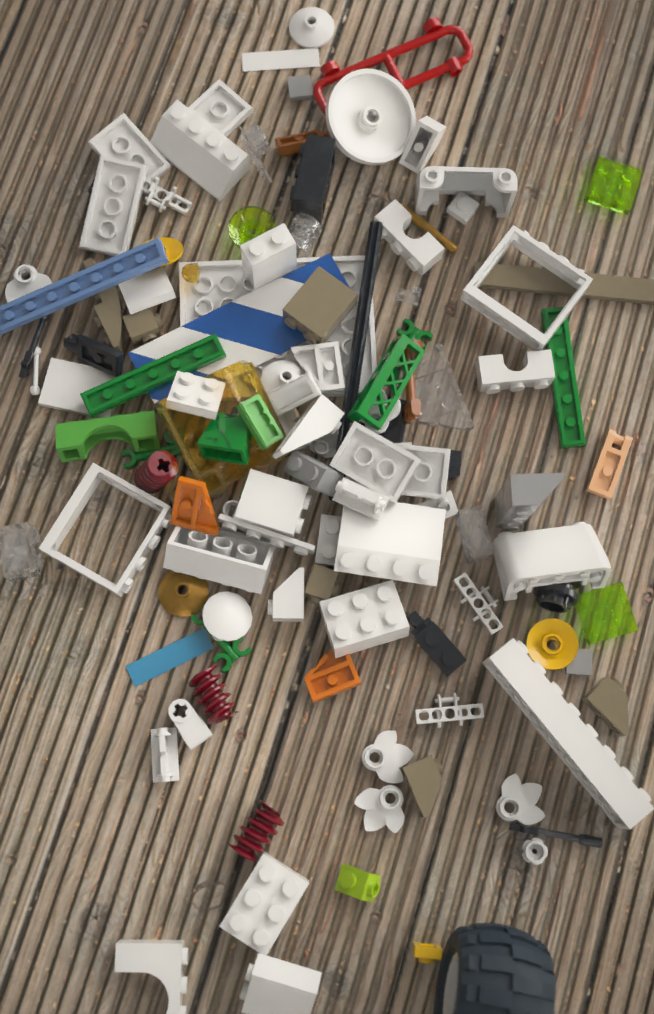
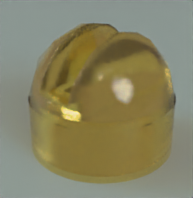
M198 263L185 265L181 272L184 280L189 283H199L200 272Z

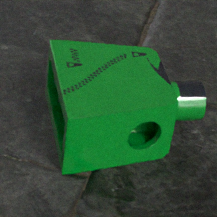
M234 406L230 414L217 413L216 420L212 419L197 444L203 459L248 465L253 435L238 409Z

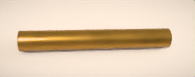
M402 205L412 215V223L425 233L429 232L445 249L455 254L459 248L455 243L408 206Z

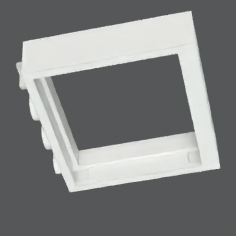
M513 225L463 289L461 300L533 350L539 351L545 347L590 286L593 278L585 274V270L578 269L570 264L564 256L557 255L551 251L545 243L533 239L526 230L523 232ZM511 245L577 289L544 334L478 289Z
M92 463L39 549L60 563L122 597L123 593L127 594L134 584L132 579L136 572L142 571L148 559L145 557L150 549L154 550L161 539L159 534L163 528L167 529L169 527L172 508L113 473ZM101 480L160 512V515L117 585L57 551Z

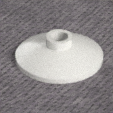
M307 7L297 11L292 16L289 23V32L295 43L304 48L314 49L324 46L331 40L334 33V23L326 11L316 7Z
M288 360L275 361L269 364L262 373V390L266 394L305 374V372L295 362Z

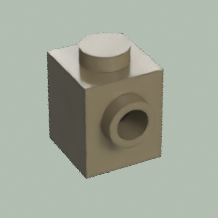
M151 308L123 316L134 347L161 337L159 328L163 327L158 313L153 314Z
M314 564L304 591V596L308 597L307 601L320 606V601L336 597L340 585L336 584L339 572Z

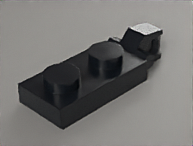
M71 334L63 339V347L75 352L78 356L77 360L113 377L122 375L124 353L81 334Z
M416 611L407 617L408 622L415 628L411 631V634L414 636L413 639L446 677L467 661L429 617L423 620Z

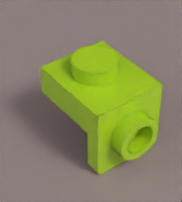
M342 863L334 890L362 901L373 902L380 890L379 882L381 876Z

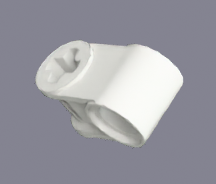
M177 699L170 704L168 709L169 716L191 750L213 735L201 716H198L188 701ZM177 705L187 706L188 709L185 711L186 717H175Z

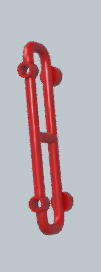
M433 17L422 26L425 35L340 70L335 60L326 62L320 68L323 78L318 80L313 88L314 99L321 112L325 115L327 102L322 94L323 88L340 81L344 76L353 71L369 69L383 62L389 74L399 81L406 90L449 72L451 77L458 76L463 71L462 66L470 62L473 57L474 50L472 44L462 28L456 25L443 27L439 19ZM450 34L458 38L464 49V55L458 58L452 57L442 65L403 80L393 58Z

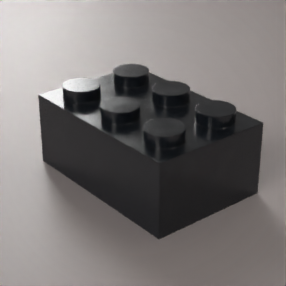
M308 134L306 143H301L299 153L301 160L300 164L296 165L294 176L296 182L295 186L292 185L290 191V211L294 212V221L322 226L335 166L336 139Z

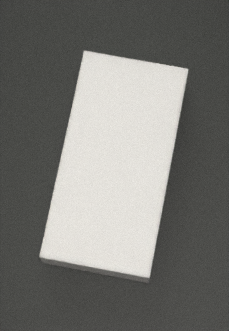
M309 371L266 393L265 397L278 417L320 396L321 391Z

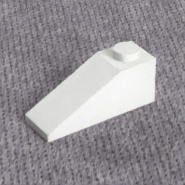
M321 394L310 403L272 457L277 459L329 433L334 434L342 425L340 419L345 413Z

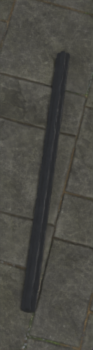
M372 221L369 227L342 411L345 414L340 419L342 425L339 428L336 452L354 423L347 415L358 398L383 224L379 221Z

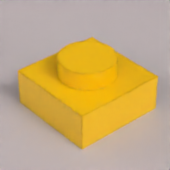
M413 942L412 954L414 957H418V962L434 964L435 959L442 960V947L438 944Z

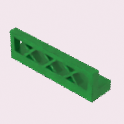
M404 334L393 339L347 417L353 422L363 419L377 431L380 430L426 351ZM406 347L416 353L413 361H406L404 354ZM401 366L403 378L402 380L395 381L393 369L394 367ZM384 386H390L392 397L389 400H383L381 389ZM371 406H379L381 416L378 421L368 414Z

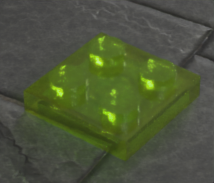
M599 156L584 201L628 215L643 170Z
M622 582L578 594L579 597L575 607L588 645L638 631Z

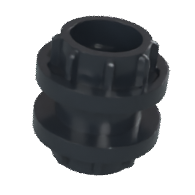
M581 581L534 587L533 594L536 596V602H538L537 604L541 608L551 612L565 613L577 604L579 596L573 589L580 588Z

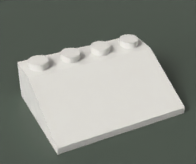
M388 501L380 520L377 521L343 505L334 571L437 586L446 510Z

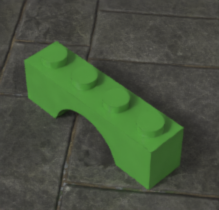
M141 411L133 414H119L111 417L55 424L56 450L61 463L87 459L89 452L97 444L111 439L127 442L133 447L135 452L160 449L159 427L155 411Z

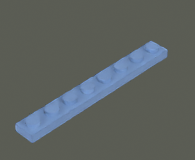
M158 237L1 305L0 335L169 263L162 241Z

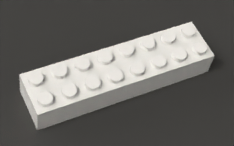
M512 638L485 659L482 664L617 828L631 830L654 810V807L650 804L651 797L644 789H638L632 782L634 777L624 766L620 767L616 763L614 752L607 745L602 746L597 740L598 734L590 724L587 723L585 725L579 718L581 715L579 710L571 702L568 704L561 696L563 695L561 688L555 682H549L544 675L546 671L537 661L533 662L527 655L529 653L527 647L520 640L516 642Z

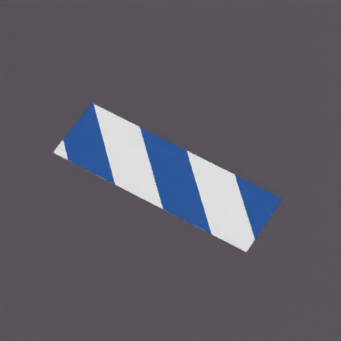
M329 253L128 352L135 368H139L216 333L226 358L191 374L208 379H216L225 383L290 350L291 347H296L307 341L301 331L297 328L293 330L285 324L283 308L319 266L347 287L349 285ZM358 301L342 323L356 317ZM173 381L149 392L160 415L171 410L166 408V402Z

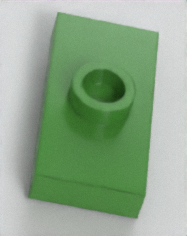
M259 393L236 406L261 450L284 438L283 433Z

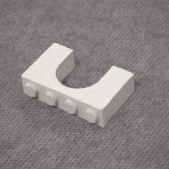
M120 939L116 942L114 972H143L156 976L164 984L168 993L169 1002L166 1014H187V1005H182L183 994H187L188 976H183L184 965H188L189 948L184 947L185 940Z

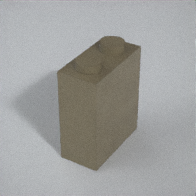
M319 266L283 308L284 322L291 329L295 330L297 328L301 331L304 338L310 343H325L356 306L358 294Z

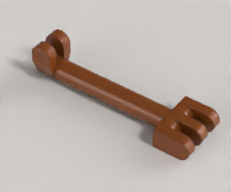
M412 340L421 348L424 347L421 340ZM408 347L405 348L406 361H413V355H416V353ZM414 373L405 386L406 404L403 407V420L406 424H411L421 413L420 399H416Z

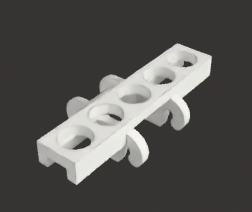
M156 177L155 182L145 178V186L142 193L147 195L145 197V205L152 204L158 207L160 213L166 209V205L185 216L187 215L192 202L177 195V187L174 186L173 191L169 192L157 186L160 178ZM159 192L166 193L164 199H159L157 195ZM173 198L177 200L176 204L171 202ZM180 203H185L187 205V209L185 210L178 205Z
M466 572L453 580L465 597L460 601L461 604L468 600L477 613V616L473 618L474 622L480 619L490 635L504 627L490 608L491 606L495 608L499 600L496 599L494 601L487 591L490 588L489 586L486 588L482 586L480 588L482 591L479 592ZM461 578L465 579L468 584L467 587L460 585L459 580ZM471 588L473 593L467 595L466 591ZM481 594H484V596L487 598V600H488L489 603H490L489 605L487 604V602L485 601V599L482 597ZM475 599H481L483 601L482 608H476L474 606ZM488 613L490 618L485 619L483 616ZM490 620L495 622L498 626L497 629H491L489 626Z
M453 693V697L441 698L440 694H437L435 703H438V708L415 710L416 724L437 723V728H441V722L459 720V726H463V720L484 718L483 703L458 706L457 701L460 699L456 697V693ZM453 702L454 705L442 707V703ZM479 707L480 714L472 715L471 708ZM447 709L454 711L455 715L452 719H448L445 716ZM462 709L467 710V716H462ZM427 712L429 715L428 720H420L419 714ZM432 712H435L436 719H433Z

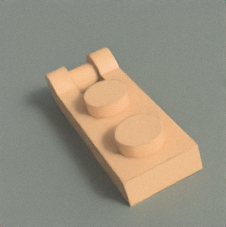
M608 429L587 486V492L607 500L612 498L633 437L627 435L623 437L616 434L615 430ZM614 443L616 445H619L620 449L618 450L611 446Z

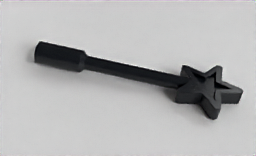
M51 314L40 318L29 350L26 351L24 360L21 361L19 373L21 378L25 379L26 375H29L30 366L33 362L32 357L44 325L49 320Z
M510 823L509 825L510 830L575 841L580 845L601 848L603 844L602 837L586 834H569L520 823Z

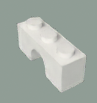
M395 199L374 217V221H379L383 224L381 239L384 238L390 244L393 252L401 255L406 260L411 270L417 271L422 276L442 259L445 248L429 232L418 239L406 236L404 230L410 226L412 215Z
M551 349L526 352L523 358L524 369L521 371L509 370L504 364L503 354L478 356L475 368L479 392L486 391L487 394H495L504 389L517 392L524 390L525 387H534V389L549 387L555 379Z

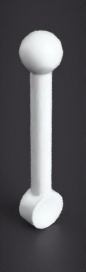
M36 347L34 352L33 386L30 387L32 395L40 394L38 366L41 349L39 347Z

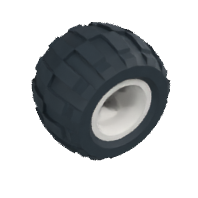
M492 922L473 923L468 927L461 926L450 935L445 945L438 971L433 1014L555 1013L556 982L554 964L544 943L518 928Z

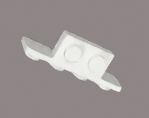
M223 514L218 516L219 523L226 530L236 532L237 529L244 531L247 537L255 540H260V537L268 539L271 545L279 548H284V545L294 548L293 552L302 556H308V553L314 555L316 546Z

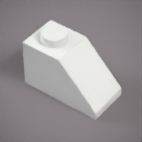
M428 116L418 120L399 163L418 173L424 168L436 150L447 127Z
M299 567L273 592V599H268V615H273V622H304V568Z

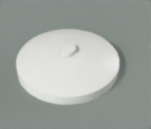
M375 69L353 71L344 76L334 86L327 100L325 116L331 138L336 139V146L347 157L365 165H382L391 162L404 152L416 126V113L410 95L394 77Z

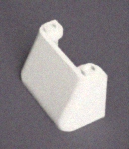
M426 167L416 175L415 213L427 215V210L432 204L438 205L439 194L458 195L462 191L466 195L485 196V206L494 207L496 217L508 218L517 194V176L512 170L507 168Z
M577 522L571 526L517 533L502 532L493 541L492 548L504 601L516 600L517 592L524 589L526 593H531L532 587L581 581V586L587 585L590 582L592 589L604 588L611 574L609 559L593 527L585 522Z

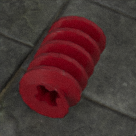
M159 450L154 452L136 470L134 474L136 486L149 494L160 491L175 478L178 472L176 458L168 451Z
M216 665L200 671L188 683L189 687H197L193 692L195 697L202 696L198 701V705H207L202 713L203 715H211L207 720L209 725L221 723L239 713V711H230L235 702L226 703L225 701L231 695L230 692L221 693L226 684L216 683L221 674L212 675L211 673L217 667Z
M261 799L259 802L263 809H253L257 816L256 819L246 818L250 827L240 826L244 834L243 837L235 834L233 837L237 845L228 843L238 854L253 862L259 860L255 851L260 853L265 851L261 842L266 844L272 842L268 833L277 835L278 832L274 824L284 825L280 817L281 815Z

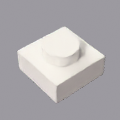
M460 191L447 207L446 212L466 225L478 210L480 204Z

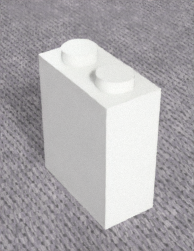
M284 223L240 245L243 271L254 290L297 269L296 242Z
M250 469L235 513V519L294 538L295 533H301L304 523L301 515L303 509L308 510L312 495H308V486Z
M258 953L255 964L249 963L245 980L250 983L244 982L239 999L244 1000L241 1012L245 1014H311L322 972Z

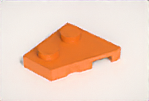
M180 476L177 481L170 524L217 537L220 528L205 482Z
M332 649L319 660L315 668H312L304 676V681L313 703L361 685V680L350 654L335 658Z

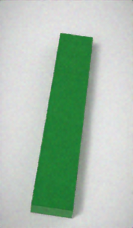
M564 307L541 310L543 333L547 331ZM566 317L545 345L546 350L551 349L555 379L551 383L560 449L578 448L586 445L568 318Z
M215 333L80 393L92 418L174 381L177 371L192 373L226 358V354Z

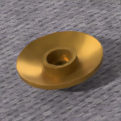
M171 570L162 578L158 589L160 603L167 612L178 617H189L201 611V607L206 604L209 597V586L206 579H199L196 576ZM181 586L187 587V593L184 595L178 593V589Z

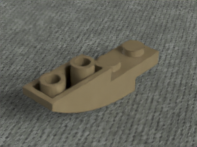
M92 258L83 261L85 268L95 265ZM113 286L93 295L98 304L94 306L97 315L93 316L99 330L105 329L107 335L103 338L106 345L122 352L125 338L124 313L116 286Z

